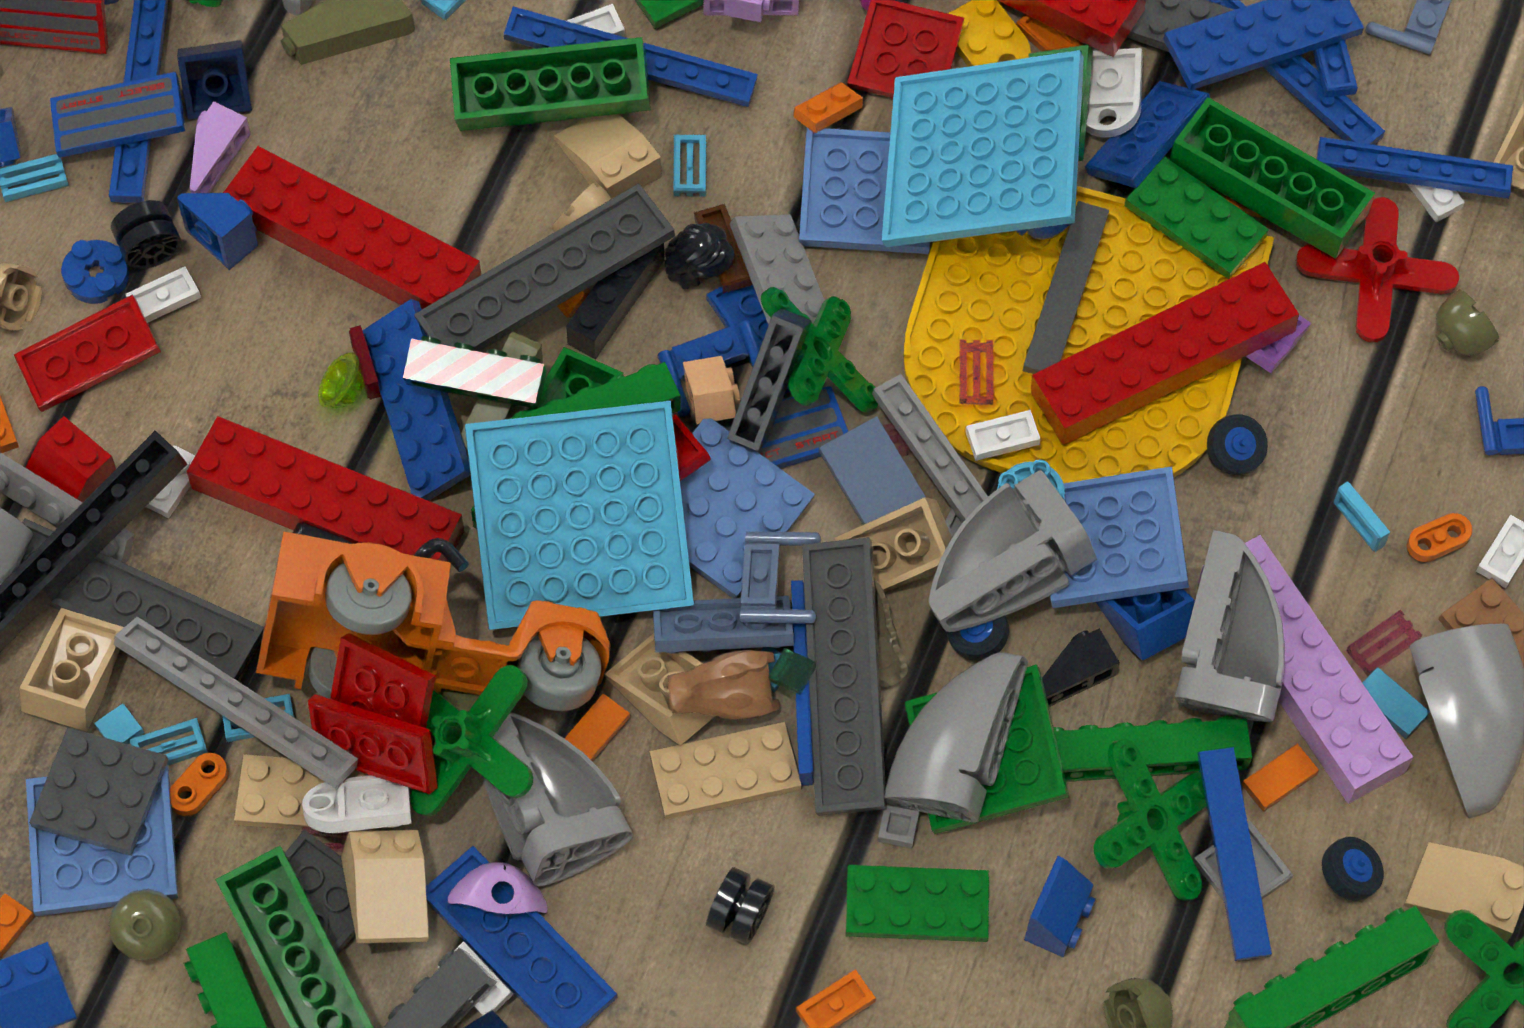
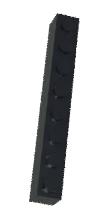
M154 431L0 585V652L187 465L181 454L157 431Z

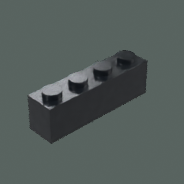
M664 243L595 284L566 325L568 345L596 360L665 261Z
M782 308L772 315L727 439L759 451L767 443L788 387L789 378L798 360L812 320Z

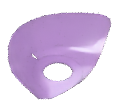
M492 862L477 867L463 877L448 896L450 904H466L495 913L517 914L535 911L547 913V904L539 888L533 884L531 878L521 869L508 863ZM500 881L508 882L514 889L513 899L507 904L497 903L492 897V888Z

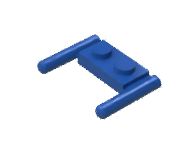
M743 321L736 327L732 325L672 347L673 350H664L658 353L657 356L660 363H666L681 395V411L677 412L678 415L686 417L690 414V407L680 381L682 379L685 381L683 362L722 356L725 366L746 359V356L749 355L752 366H754L760 346L750 321Z
M1485 386L1478 387L1475 390L1485 455H1495L1497 453H1500V455L1524 454V418L1498 419L1496 422H1493L1488 388Z

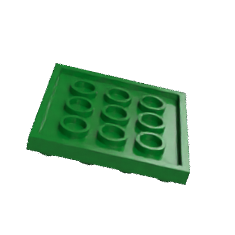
M1037 664L1026 669L996 780L992 786L981 784L987 792L979 821L967 822L928 813L931 830L934 834L1069 798L1042 675ZM937 693L905 701L910 726L922 708Z

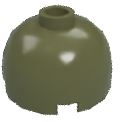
M1461 289L1447 298L1439 307L1436 314V325L1440 333L1436 335V338L1447 351L1453 348L1461 355H1478L1499 341V334L1485 312L1480 313L1473 306L1476 302Z
M152 889L132 891L122 897L112 909L109 920L110 937L116 948L127 957L140 961L157 959L171 951L179 940L182 928L180 913L174 901L164 893Z
M1130 978L1116 983L1107 989L1106 993L1110 992L1109 999L1104 1001L1103 1009L1109 1028H1171L1172 1002L1162 988L1153 981Z

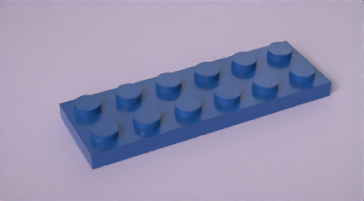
M1263 0L1165 32L1163 40L1188 89L1191 91L1361 35L1364 26L1350 0Z
M410 299L362 331L378 379L380 393L411 494L429 501L470 476V466L448 393L407 385L403 379L411 339L421 341V337L426 336L414 317L415 313L422 310L420 303Z
M472 846L426 886L427 903L547 1028H585L617 999V993L537 911L502 914L466 904H450L448 902L450 892L463 877L477 867L490 863ZM505 881L496 883L491 891L493 899L500 904H507L514 896L512 885Z

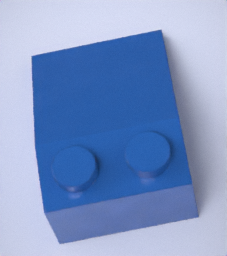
M1177 589L1098 601L1096 603L1124 644L1143 661L1186 638L1195 600L1185 590Z

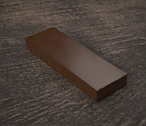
M725 204L694 212L696 224L709 223L723 228L727 235L726 240L734 249V258L730 268L717 276L723 293L753 285L731 230V218Z

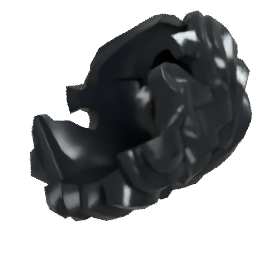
M709 223L690 224L672 238L664 252L666 257L665 271L668 274V279L678 282L682 289H689L690 286L696 287L700 285L699 277L708 279L721 275L728 270L733 262L734 249L726 240L727 235L724 229Z

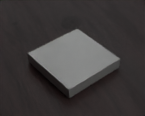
M1248 821L1261 898L1263 899L1290 881L1293 874L1253 823ZM1213 845L1196 856L1194 863L1224 901Z

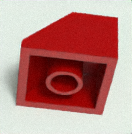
M65 416L39 439L25 467L82 503L116 470L112 456Z

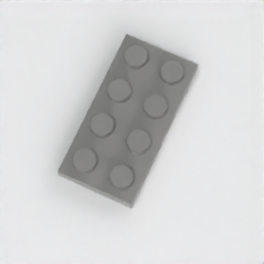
M791 214L734 217L730 227L768 325L771 318L761 304V294L770 287L784 291L790 301L802 313L806 314L812 320V324H814L821 305L825 300L803 244L799 242V234Z

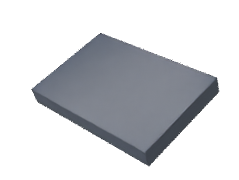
M877 416L819 447L820 455L863 525L926 497Z

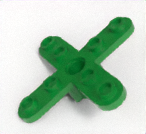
M770 287L761 294V304L770 318L782 308L810 320L806 314L802 313L790 301L784 291ZM835 296L829 297L822 303L814 324L811 322L798 360L789 378V390L798 403L809 406L818 399L828 377L859 410L869 413L878 407L877 401L872 396L873 389L876 387L869 383L856 370L854 364L838 351L850 324L851 309L846 301Z
M513 665L500 668L469 711L459 710L433 689L426 729H430V733L435 736L436 740L433 753L437 755L434 759L437 789L431 794L415 789L412 790L410 803L415 812L423 816L437 814L471 767L502 793L512 798H520L530 791L534 778L532 770L493 738L527 688V677L523 670Z
M1125 738L1112 742L1108 749V761L1127 800L1117 804V809L1120 813L1117 824L1099 835L1095 840L1094 855L1097 862L1107 869L1116 868L1144 849L1151 847L1174 895L1184 901L1197 898L1202 889V879L1177 826L1207 806L1201 772L1188 774L1160 794L1135 743Z
M1458 910L1450 914L1444 926L1446 936L1487 974L1450 1014L1446 1027L1489 1028L1515 1000L1524 1006V936L1520 941L1511 946L1469 910ZM1517 963L1512 972L1504 974V970L1509 964Z

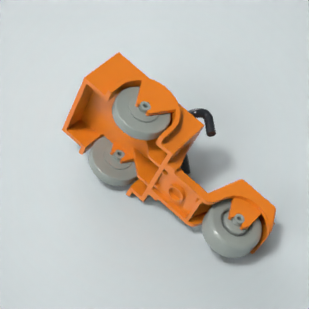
M283 531L256 673L295 680L294 688L301 689L305 666L310 659L308 672L311 684L321 696L330 699L340 639L350 633L436 675L434 689L437 692H441L443 688L481 695L500 668L513 665L523 670L526 674L527 688L524 696L531 702L549 710L568 711L576 709L589 701L596 687L601 684L609 660L610 642L600 616L596 611L538 600L530 603L509 645L455 635L456 631L446 598L450 566L452 564L458 572H462L467 568L469 562L450 542L442 538L429 540L414 555H408L375 543L349 544ZM436 552H440L449 562L429 558Z

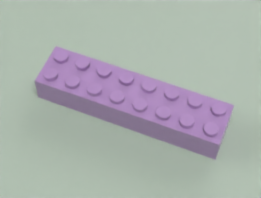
M1259 535L1245 544L1268 578L1283 623L1285 670L1278 701L1349 804L1404 774L1413 756L1264 539ZM1204 565L1202 567L1198 583H1200Z

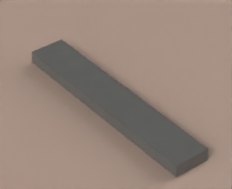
M1078 201L1075 210V223H1071L1023 365L1024 372L1035 374L1061 361L1109 215V209Z

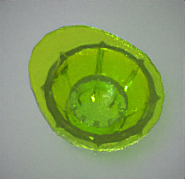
M349 352L341 355L326 370L318 392L319 404L322 407L341 408L353 404L358 399L364 381L358 369L359 360L355 353Z

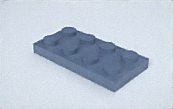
M777 596L776 609H791L789 596ZM741 598L693 600V606L653 610L655 653L666 652L674 654L680 651L700 650L710 652L718 649L745 650L756 647L780 648L783 646H794L792 623L740 622Z

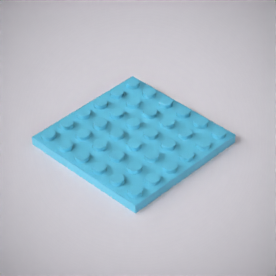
M1080 50L895 77L882 242L885 247L1075 223L1084 57Z
M671 401L465 424L489 630L518 627L530 603L535 600L549 601L554 604L575 608H585L596 611L600 617L694 605Z

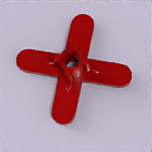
M1385 197L1373 199L1369 214L1364 222L1363 245L1358 250L1344 248L1335 259L1309 244L1303 246L1298 251L1296 257V266L1304 275L1359 283L1355 326L1359 337L1367 342H1379L1387 336L1390 327L1393 288L1448 294L1453 292L1459 282V272L1453 265L1441 261L1408 257L1406 251L1399 250L1396 245L1399 210L1395 202Z

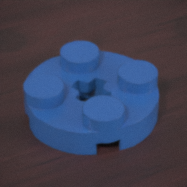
M103 240L77 241L73 244L72 250L68 252L62 263L61 273L67 289L71 291V294L77 300L85 303L98 304L108 301L107 297L112 296L116 292L118 295L123 291L129 279V267L125 263L119 246ZM95 266H99L100 269L104 270L103 273H97L95 277H90V272L88 271Z

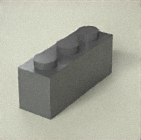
M458 948L456 951L451 950L439 961L438 966L440 968L430 978L428 976L423 978L413 989L414 995L406 1004H399L391 1011L388 1016L390 1021L384 1028H454L497 981L468 952L461 948Z

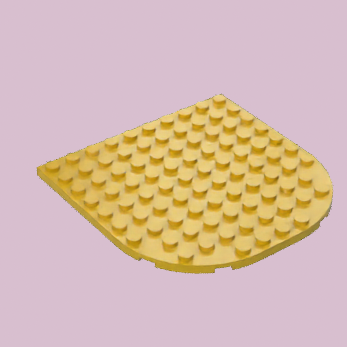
M1077 186L1076 206L1078 201L1109 209V215L1061 360L1228 279L1124 206L1126 198ZM1070 225L1055 237L1045 240L1034 239L1027 233L1021 236L1017 231L933 241L905 332L904 372L907 383L957 453L985 468L1004 473L1011 467L1023 462L1044 460L1059 474L1063 483L1171 466L1175 478L1195 464L1207 451V438L1211 428L1217 421L1227 415L1242 358L1065 445H1062L1032 396L1031 379L1033 374L1024 372L1023 365ZM1267 236L1230 278L1263 262L1268 264L1275 237ZM1031 410L1041 438L1040 445L975 461L965 432L966 426Z

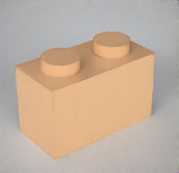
M717 356L683 362L686 392L696 424H700L703 419L712 418L714 421L735 418V405L740 404L738 386L734 383L732 368H726L723 357Z

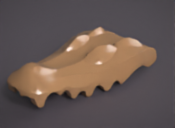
M754 650L729 652L714 657L712 661L700 664L692 668L691 671L668 675L667 689L670 692L669 704L671 705V713L687 714L696 712L702 715L719 716V718L740 720L756 718L780 709L779 699H772L768 666L769 663L775 662L774 652Z

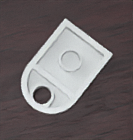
M1142 48L1119 49L1114 57L1099 50L1093 51L1086 125L1088 133L1098 137H1115L1130 130L1138 121L1141 113ZM1106 116H1114L1116 118L1110 125L1099 123Z
M372 775L346 778L336 789L323 782L309 790L302 801L305 822L311 828L320 832L341 833L412 824L409 787Z

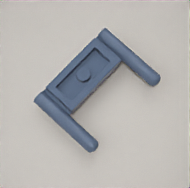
M1417 0L1405 32L1369 22L1366 26V33L1430 55L1451 0Z
M746 531L740 622L814 623L816 620L814 610L776 609L780 546H802V544L820 543V534L817 532Z

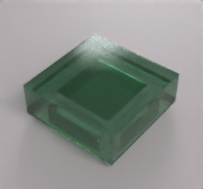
M784 648L769 675V680L776 685L801 695L816 668V663L809 658Z

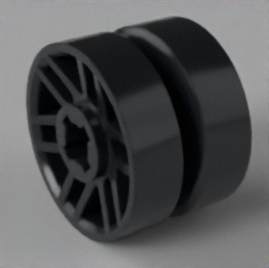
M147 200L132 204L120 211L111 222V231L119 245L125 263L133 269H148L163 264L176 255L181 248L182 240L163 202Z
M732 867L715 896L707 917L706 926L725 933L733 922L730 937L748 945L755 936L767 912L775 886L757 878L749 887L750 874Z

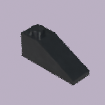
M1100 628L1090 633L1086 630L1076 634L1042 677L1049 707L1116 676L1120 662Z

